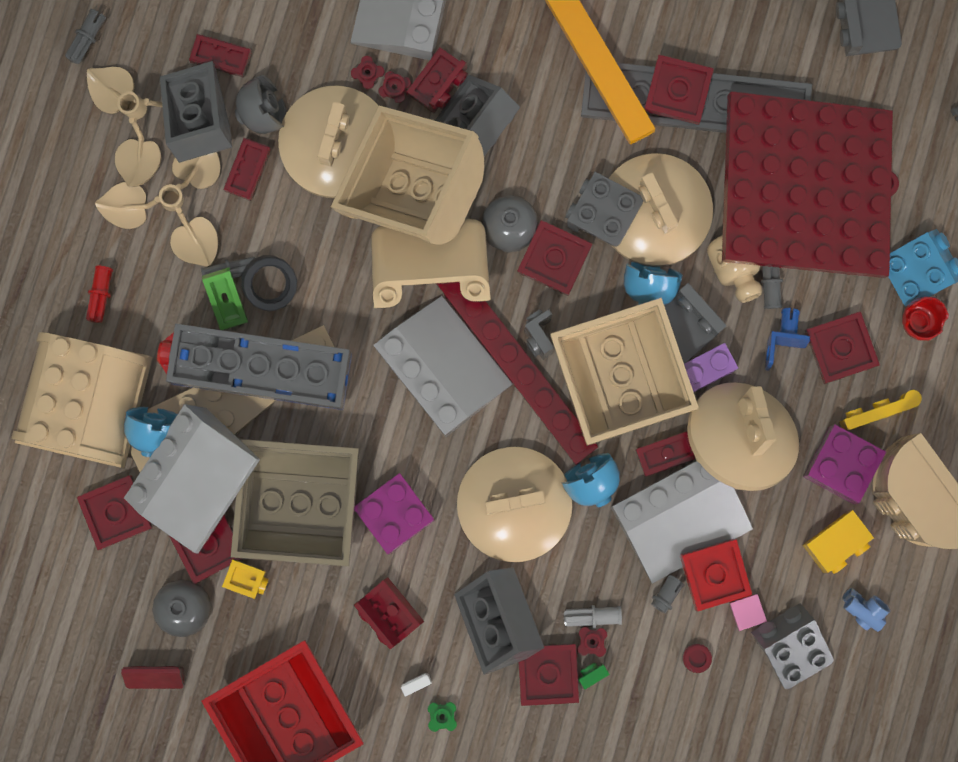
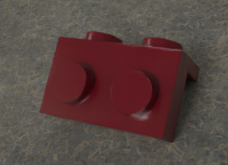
M439 47L407 90V95L432 113H435L438 108L443 109L451 99L449 93L454 86L460 87L468 76L466 72L467 62L457 60Z
M388 577L354 604L360 618L371 626L376 632L379 641L390 650L425 622Z

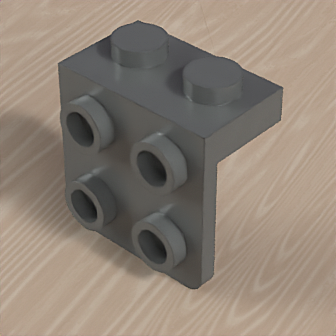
M839 0L836 2L837 19H840L842 28L840 30V43L845 48L846 56L898 50L901 47L902 41L895 0Z
M594 172L591 179L586 178L579 191L582 195L578 203L575 204L573 202L565 218L568 219V228L577 233L582 229L598 239L617 247L621 244L640 210L643 199L641 195Z
M801 603L787 609L783 614L769 622L763 623L759 628L751 632L757 644L767 655L781 685L785 689H790L832 664L834 660L815 619Z

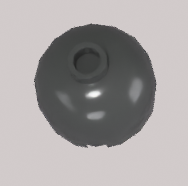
M260 75L243 84L236 97L237 109H235V116L240 124H244L248 129L259 134L274 132L284 127L282 121L287 113L283 99L277 101L273 93L277 91L276 86L266 76Z
M514 195L500 196L490 202L483 213L481 222L485 228L487 242L498 250H503V252L507 253L517 252L529 246L538 227L537 215L531 204L522 197Z
M179 579L168 582L158 591L153 600L152 612L155 622L162 631L171 636L186 637L196 634L205 627L212 606L208 593L201 585L193 584L190 580Z

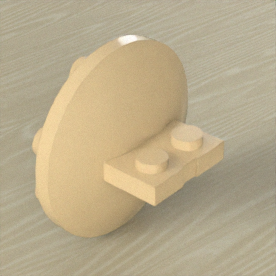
M345 86L321 87L300 97L287 111L282 121L284 127L279 131V152L290 177L300 187L312 194L326 198H335L379 107L378 104L366 94Z
M645 154L625 162L609 177L610 180L641 195L643 199V204L621 244L617 247L612 246L623 257L644 266H668L686 259L703 243L712 223L713 202L705 180L690 164L667 154Z
M724 383L707 390L697 400L699 409L690 412L688 419L689 443L697 462L715 479L735 489L758 491L778 484L790 473L799 453L797 429L784 406L772 395L762 390V386L755 387L745 383Z
M506 447L494 450L477 460L467 471L461 482L457 498V511L462 529L477 549L497 560L523 562L540 557L560 541L569 525L572 514V499L566 493L561 483L567 482V479L551 459L535 450L523 447Z

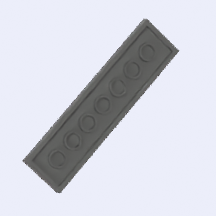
M617 63L642 107L645 109L655 67ZM586 71L581 117L615 121ZM713 73L699 125L649 112L646 113L653 125L726 133L727 95L731 91L811 101L812 84Z

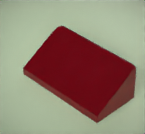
M127 666L121 669L125 686L128 689H182L184 687L183 666Z

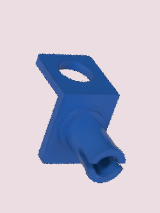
M791 308L781 310L780 332L772 331L767 340L765 370L769 371L773 365L775 345L806 348L810 342V336L797 334L799 310L793 309L791 315Z

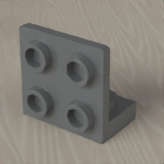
M689 283L679 290L670 303L664 305L684 364L727 326Z

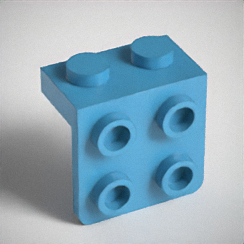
M937 229L923 234L890 253L888 277L905 306L912 300L924 296L930 297L958 282V259L952 257L948 249L950 247L948 239L942 232L939 233Z

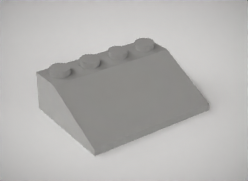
M360 0L351 44L430 60L435 53L446 0Z
M443 296L401 323L374 344L377 352L445 437L449 436L513 385Z
M184 404L169 427L165 439L154 450L124 499L142 517L192 552L199 553L260 459L207 408Z
M697 461L611 507L652 584L683 567L680 558L681 554L736 539L753 529L735 489L715 479Z

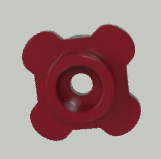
M370 56L362 57L361 63L351 70L352 78L358 79L365 89H372L379 77H383L385 73L384 68L377 66ZM366 70L370 71L369 75L365 74Z
M389 71L384 75L385 79L383 86L379 88V95L383 98H392L396 103H402L405 100L404 94L406 89L411 86V81L408 77H402L393 71ZM397 85V89H392V86Z
M587 627L581 628L579 630V636L581 637L580 645L578 646L579 654L582 656L587 654H596L598 657L604 656L606 653V648L604 647V639L607 637L606 630L603 628L598 630H589ZM591 639L595 640L594 645L590 644Z

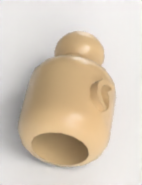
M723 235L713 240L707 248V253L721 285H735V294L741 303L752 301L761 296L762 287L753 277L760 270V266L722 262Z

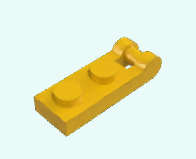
M910 390L903 393L899 397V401L890 403L889 398L873 403V410L864 413L862 408L845 413L847 419L839 421L841 428L848 431L917 407L921 403L922 397L918 391Z

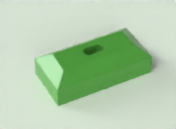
M230 267L203 275L202 281L220 330L248 322ZM222 293L227 294L228 300L223 299Z

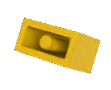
M850 510L802 546L823 573L832 571L835 574L847 565L845 560L851 555L855 554L858 557L871 547L868 542L874 539V537L856 513Z

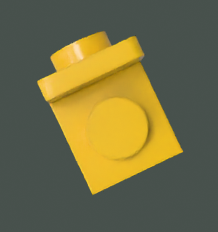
M232 559L222 587L255 599L258 593L264 594L269 579L264 577L265 570Z

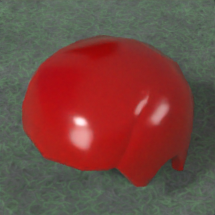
M924 296L912 300L904 309L902 315L903 329L907 335L915 340L929 341L943 332V326L949 318V313L945 304L936 297Z

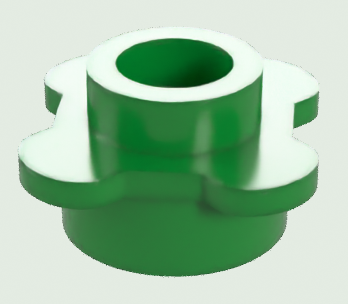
M448 702L446 705L431 703L428 706L431 719L428 724L429 729L433 732L439 729L453 731L457 727V722L454 720L456 705L452 702ZM444 714L445 719L441 720L439 716Z

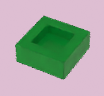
M593 662L580 670L582 676L578 680L583 688L587 689L610 674L603 663L597 666Z

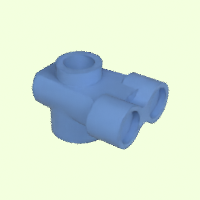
M849 588L842 597V600L845 602L843 608L853 616H856L855 620L865 630L873 628L878 632L885 626V617L890 613V609L880 598L873 595L866 601L853 588Z

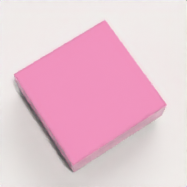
M758 594L729 603L738 631L767 622Z

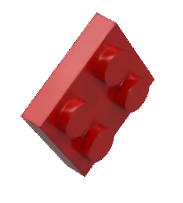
M737 539L727 540L680 555L695 611L705 610L752 595Z

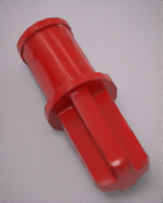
M95 266L92 288L88 290L90 299L86 320L89 322L102 323L107 298L111 297V294L108 292L113 269L110 267Z

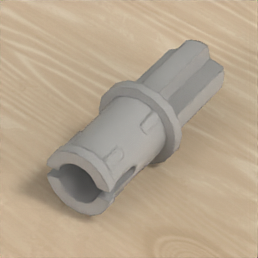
M591 605V608L564 610L565 626L592 625V628H596V625H622L621 606L595 608V605Z

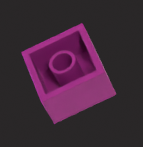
M834 424L825 433L803 477L852 504H858L863 498L886 451Z
M400 473L354 506V510L388 555L435 521Z

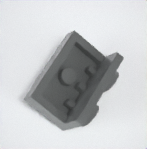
M539 309L527 317V324L524 329V333L528 337L526 339L528 348L535 357L540 355L542 360L552 355L554 350L553 345L541 329V327L551 321L552 313L549 309L544 313Z

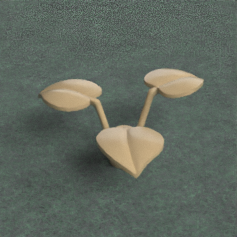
M123 68L87 69V84L94 104L105 113L114 114L118 111L124 113L129 117V122L138 136V141L129 139L117 148L115 153L116 168L127 186L133 188L142 185L157 172L161 163V151L155 142H144V136L137 124V119L145 115L147 106L162 107V102L152 101L148 98L142 99L134 93L133 77Z
M215 152L180 163L175 158L172 171L177 178L185 181L176 186L172 184L164 186L160 190L159 196H156L154 200L145 204L146 194L140 186L132 188L127 186L126 182H122L113 186L95 202V205L106 220L123 229H134L143 225L146 221L145 209H149L158 203H161L163 208L168 211H176L184 226L176 228L172 233L170 244L174 254L184 262L208 267L213 263L217 254L218 237L212 223L204 217H196L188 223L181 210L184 202L181 189L187 187L189 183L197 189H205L212 186L218 180L221 170L218 154Z

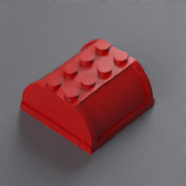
M306 640L201 701L235 762H334L364 744L363 739Z

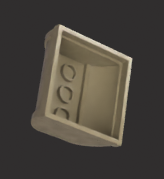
M241 439V442L260 460L236 495L231 557L349 566L355 514L359 449Z

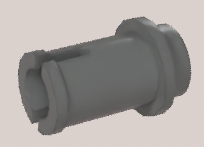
M669 575L658 594L652 596L653 601L651 605L666 614L668 610H672L671 604L685 584L674 576Z

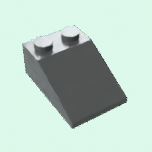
M213 61L160 76L166 145L177 161L180 163L232 148L230 124Z

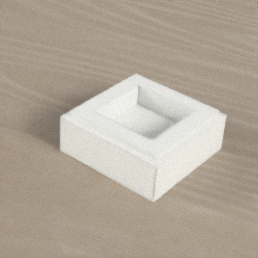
M424 673L403 683L401 689L406 697L432 684V680L428 673Z

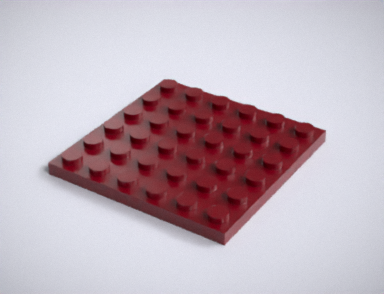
M731 91L727 95L722 262L878 278L888 277L890 268L893 110Z

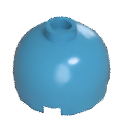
M631 262V265L626 264L624 287L630 298L639 302L638 305L662 298L663 304L666 305L678 294L683 275L670 268L668 273H666L660 267L644 266Z
M137 407L127 410L124 422V433L127 441L133 448L141 451L142 456L151 457L154 450L165 439L169 427L178 414L159 408L157 409L158 413H147L148 407Z
M609 453L589 458L591 463L583 467L579 463L564 474L567 482H561L569 497L579 505L602 507L612 500L611 496L616 492L620 482V473Z

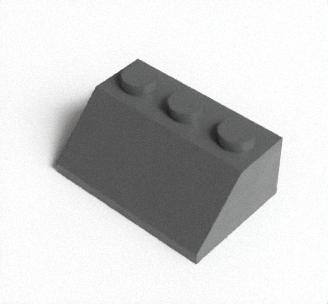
M468 75L435 121L474 131L479 137L478 139L485 156L491 146L496 143L497 138L506 126L513 120L520 106L501 87Z
M514 568L487 571L454 594L483 674H489L523 661L544 648Z

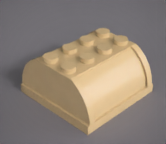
M379 105L331 208L349 218L361 219L419 237L432 244H445L459 233L483 181L484 154L478 139L479 137L474 131Z
M662 298L550 334L586 445H591L699 409Z
M39 332L37 337L39 345L16 431H13L11 439L15 440L17 444L125 469L130 444L124 433L126 412L141 405L153 357L69 337Z
M921 433L901 437L885 450L886 454L872 479V493L876 497L873 501L874 505L882 515H889L893 521L890 527L900 539L904 538L911 543L921 546L958 549L957 481Z

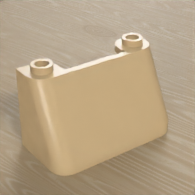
M465 219L459 233L452 240L441 245L432 244L419 237L384 226L377 227L372 233L374 308H386L398 304L402 298V285L460 282L461 293L466 299L470 301L490 300L486 232L484 225L478 220Z

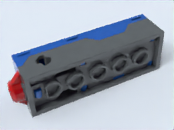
M175 324L174 332L159 344L157 362L167 374L166 382L173 385L338 410L344 409L352 353L349 349Z

